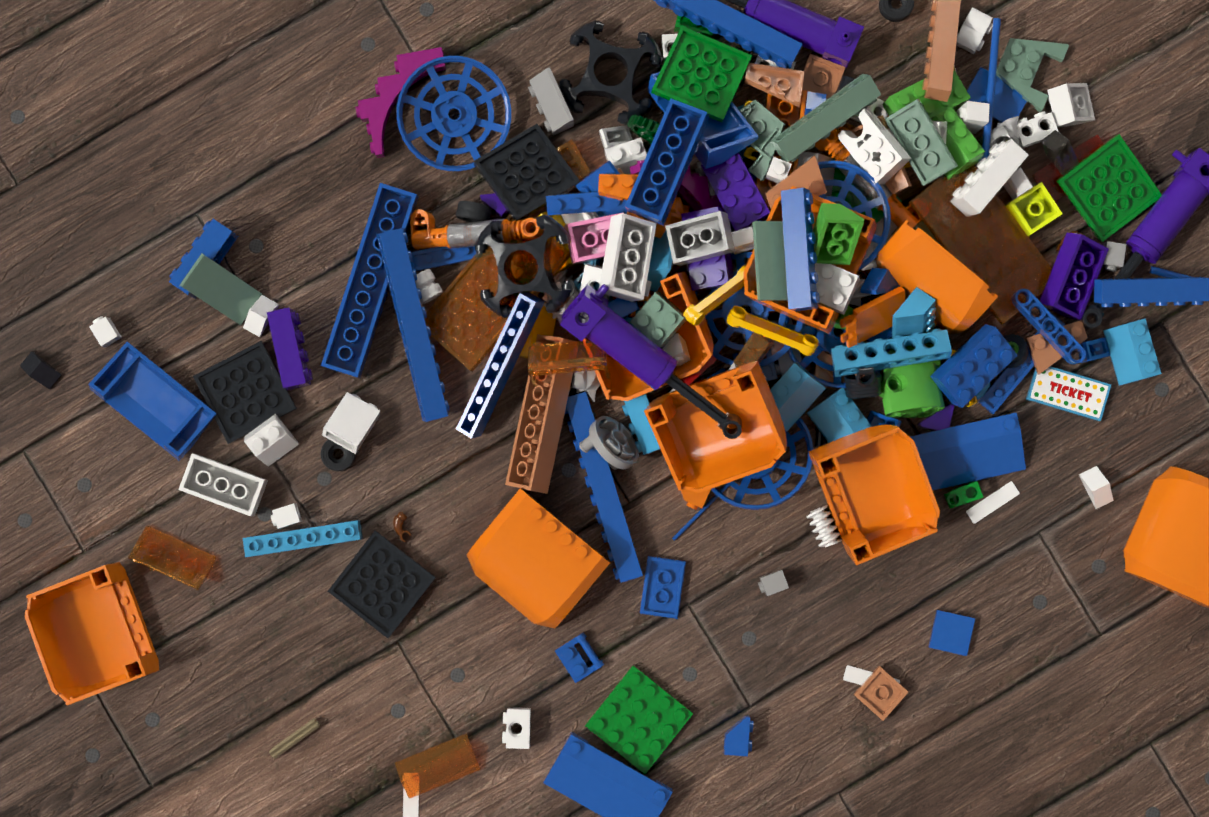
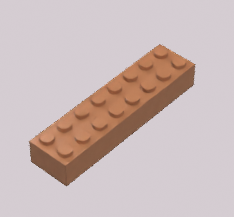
M537 334L505 485L548 494L580 342Z

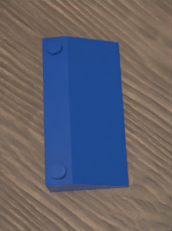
M658 72L651 74L648 92L663 113H665L669 100L651 93L660 73ZM731 102L722 123L709 117L694 154L704 168L707 169L722 164L758 140L759 136L733 102Z
M128 342L122 346L88 384L91 391L178 461L193 447L216 416L212 409Z
M1017 412L910 437L915 442L932 491L1026 469Z
M573 732L569 735L543 782L602 817H659L673 793L670 787L656 779L653 781L588 744L587 740Z

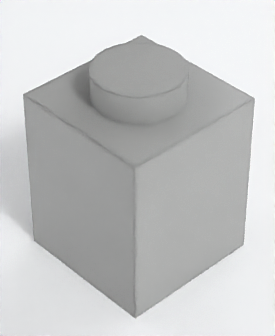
M1109 241L1103 243V246L1109 250L1102 267H1105L1107 271H1117V269L1122 268L1126 244Z
M781 569L759 577L761 581L758 582L761 593L765 592L766 596L789 588Z

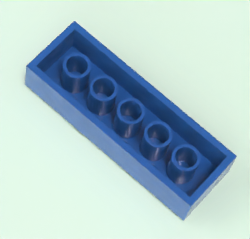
M670 99L625 205L628 212L664 226L709 120L707 112Z

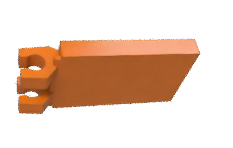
M900 286L854 309L852 315L841 319L840 327L844 328L846 326V332L841 334V342H846L847 347L850 348L892 327L893 315L905 302V289Z

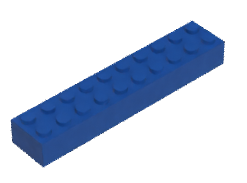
M383 183L379 184L321 363L322 367L359 379L361 378L390 288L376 234L400 228L407 234L410 218L419 198L417 194Z

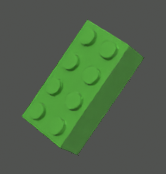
M954 70L952 91L948 102L924 98L925 90H922L923 79L889 96L882 105L890 116L916 99H919L932 120L936 115L950 107L954 110L960 108L971 97Z

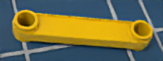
M746 265L739 269L736 276L696 306L694 304L690 305L683 314L685 319L694 326L699 325L704 320L705 315L743 288V272Z
M733 306L727 316V323L735 328L742 327L798 349L803 355L811 356L818 347L819 340L815 336L810 334L803 335L750 314L740 306Z

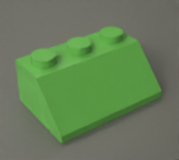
M952 107L939 113L932 119V121L947 122L946 146L958 165L945 173L948 179L953 178L981 161L985 151Z
M821 203L813 229L816 237L814 252L817 255V263L850 265L864 224V218L842 204Z

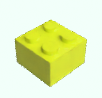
M1042 182L1005 205L1025 237H1028L1062 215L1061 210Z

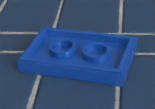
M982 67L979 68L967 89L971 97L968 101L986 103L988 70ZM996 76L992 119L1002 123L1007 119L1019 116L1026 101L1022 98L1021 94L1015 89H1011Z
M648 556L640 614L678 619L686 561Z

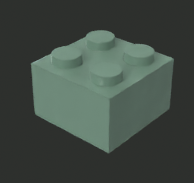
M655 292L630 323L661 348L665 347L686 322V319L683 316L684 313L663 294Z

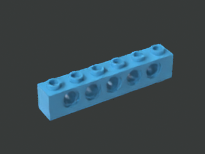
M934 329L929 333L916 332L911 336L905 337L897 335L887 340L880 338L869 343H857V345L850 348L846 345H838L831 349L835 377L857 374L858 368L873 367V370L876 371L951 358L952 353L948 331L942 329ZM932 343L934 346L928 348L924 344ZM912 346L915 349L913 351H908L905 349V347ZM888 349H893L895 353L888 354L886 351ZM873 352L876 354V356L869 357L867 356V354ZM853 355L856 356L857 359L851 361L848 359V357Z
M360 520L247 537L243 538L245 557L361 540L363 537Z

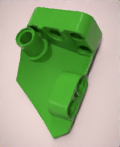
M932 343L924 344L928 348L934 346ZM912 346L905 347V349L908 351H913L915 349ZM891 349L887 353L894 354L895 351ZM940 360L884 369L883 381L881 383L882 394L879 396L883 398L886 417L924 418L945 408L942 391L930 377L940 367Z

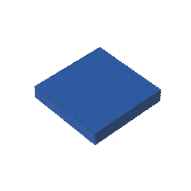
M936 610L928 647L967 656L975 618Z

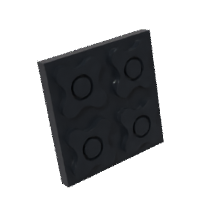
M538 124L533 125L474 161V166L515 221L523 220L546 206V196L566 194L580 182Z
M262 341L193 376L208 407L216 413L214 418L228 444L246 436L274 414L281 418L297 409L288 390L283 388L280 374Z
M375 530L327 592L386 638H389L436 577Z

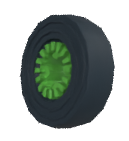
M1008 334L1003 336L1018 355L1005 368L1020 366L1025 362L1029 354L1027 343L1019 335Z

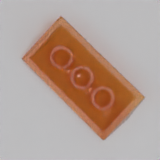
M147 525L128 556L129 559L196 590H199L205 582L216 560L215 556Z
M467 733L395 762L401 783L409 799L481 770Z

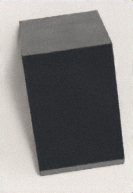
M31 351L20 365L31 378L48 389H51L62 376L60 372L34 351Z

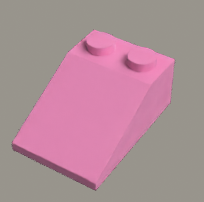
M614 215L569 223L564 226L569 233L568 248L572 264L604 258L611 216Z

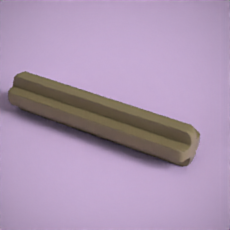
M313 718L269 750L270 755L276 759L320 727L318 720Z

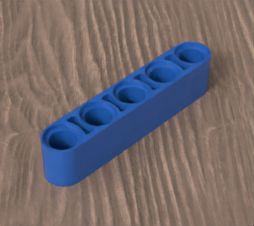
M1020 289L1013 294V305L1066 362L1075 365L1084 361L1086 358L1084 348L1028 289ZM1019 294L1025 295V303L1019 302ZM1032 308L1039 310V317H1034L1031 314ZM1046 322L1052 324L1053 330L1051 332L1045 329L1044 325ZM1059 336L1066 339L1065 346H1061L1058 343ZM1073 350L1079 353L1078 360L1072 358L1071 353Z

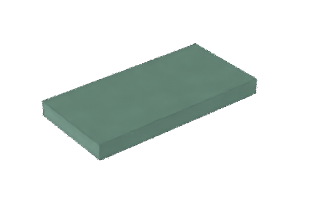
M919 99L885 118L894 137L911 157L909 162L923 186L958 166Z
M754 221L752 225L757 300L788 301L783 221Z
M202 253L180 284L181 287L239 325L243 323L249 309L262 295V293Z

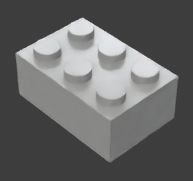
M718 211L665 226L673 264L682 266L736 252L728 214Z

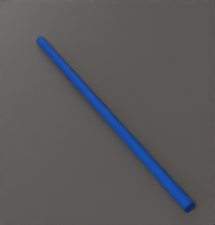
M726 483L719 491L723 493L730 485ZM714 495L672 539L675 541L718 496Z

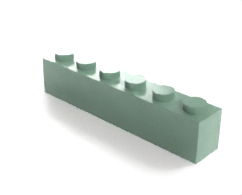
M861 74L773 138L771 143L782 160L793 162L800 157L802 152L812 149L817 141L827 138L832 130L845 125L847 119L857 116L862 111V108L877 101L876 98L881 93L870 75Z

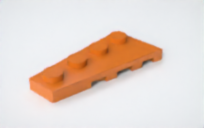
M599 174L598 193L601 196L617 200H628L638 175ZM676 198L670 210L672 213H676Z

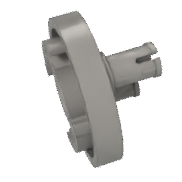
M601 416L590 425L589 436L579 443L580 449L585 453H588L595 447L598 453L614 470L618 468L628 469L639 458V451L632 433L623 424L608 416Z

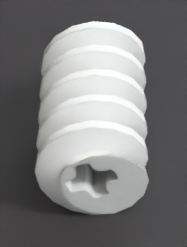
M828 505L817 508L806 516L807 519L813 518L810 526H816L813 533H819L816 537V540H822L818 545L819 547H828L842 541V539H836L840 533L833 532L837 526L830 525L834 519L827 518L831 512L824 511Z

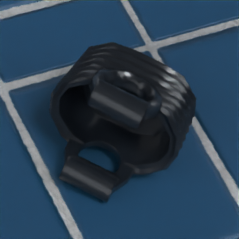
M873 367L858 368L857 375L852 374L844 377L848 398H868L882 394V374L874 372Z

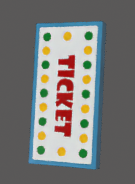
M1051 366L1038 375L1035 368L1026 400L1101 421L1111 384Z

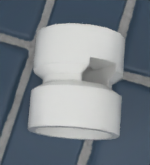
M431 269L417 274V280L415 281L416 287L420 288L422 299H420L422 304L428 303L443 294L439 283L434 282L435 276Z

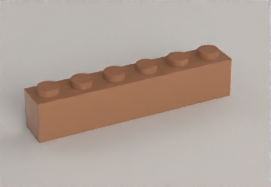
M961 0L932 1L931 11H934V15H931L929 22L932 31H929L927 42H930V47L928 46L926 51V58H929V61L926 62L924 74H927V79L924 78L922 90H925L924 98L948 102L952 91Z

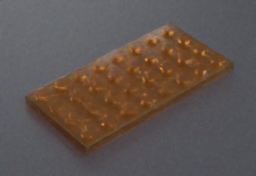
M974 165L951 179H948L943 174L913 198L909 204L940 245L989 286L987 291L990 294L998 295L996 300L989 306V310L1002 325L1019 312L1012 303L1013 294L1020 289H1028L1037 297L1044 291L1052 268L997 195L991 199L981 213L968 217L950 202L954 197L952 195L958 187L962 188L966 183L964 181L971 172L974 173L977 170ZM1018 295L1019 302H1026L1025 295Z
M510 214L506 218L509 221H515ZM535 224L530 227L531 233L536 230ZM553 238L551 242L550 264L554 276L570 258V252ZM534 239L511 240V243H524ZM488 245L486 253L475 254L426 312L427 318H424L426 326L430 328L431 336L471 372L475 370L496 345L508 319L496 315L480 300L481 290L490 289V292H493L494 296H496L498 289V268L490 245ZM526 250L519 251L511 261L512 273L518 281L528 284L535 279L538 273L536 258ZM522 291L506 298L505 304H509L513 308L520 293L530 292L537 296L540 292Z

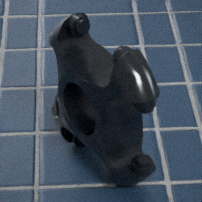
M594 20L578 28L571 34L569 40L571 46L579 47L585 41L590 48L588 66L580 84L572 88L570 80L561 79L559 81V89L567 106L573 113H583L585 104L578 100L581 96L606 97L625 105L628 108V112L622 111V113H619L617 122L627 125L632 115L643 117L652 107V100L643 98L639 100L638 104L632 98V83L641 61L645 57H650L649 61L652 65L660 66L663 61V55L654 38L649 33L643 31L638 33L637 41H639L640 45H643L638 49L615 47L596 39L593 34L599 35V32H603L604 23ZM605 59H616L623 63L628 73L625 80L620 84L606 86L596 79L594 74L596 66Z
M547 215L536 218L537 226L540 229H544L543 235L537 239L524 243L503 242L497 237V234H501V231H503L502 221H492L483 229L474 244L476 254L486 253L488 245H490L494 252L498 268L497 293L494 296L490 289L481 290L480 300L487 308L502 318H508L512 311V307L509 304H505V300L513 294L522 291L545 292L552 297L546 303L547 312L557 313L568 303L575 291L573 280L564 281V284H561L562 290L556 285L550 264L551 242L556 236V242L568 244L570 238L567 230ZM521 250L531 253L536 258L538 264V273L535 279L528 284L518 281L511 270V261L514 255Z

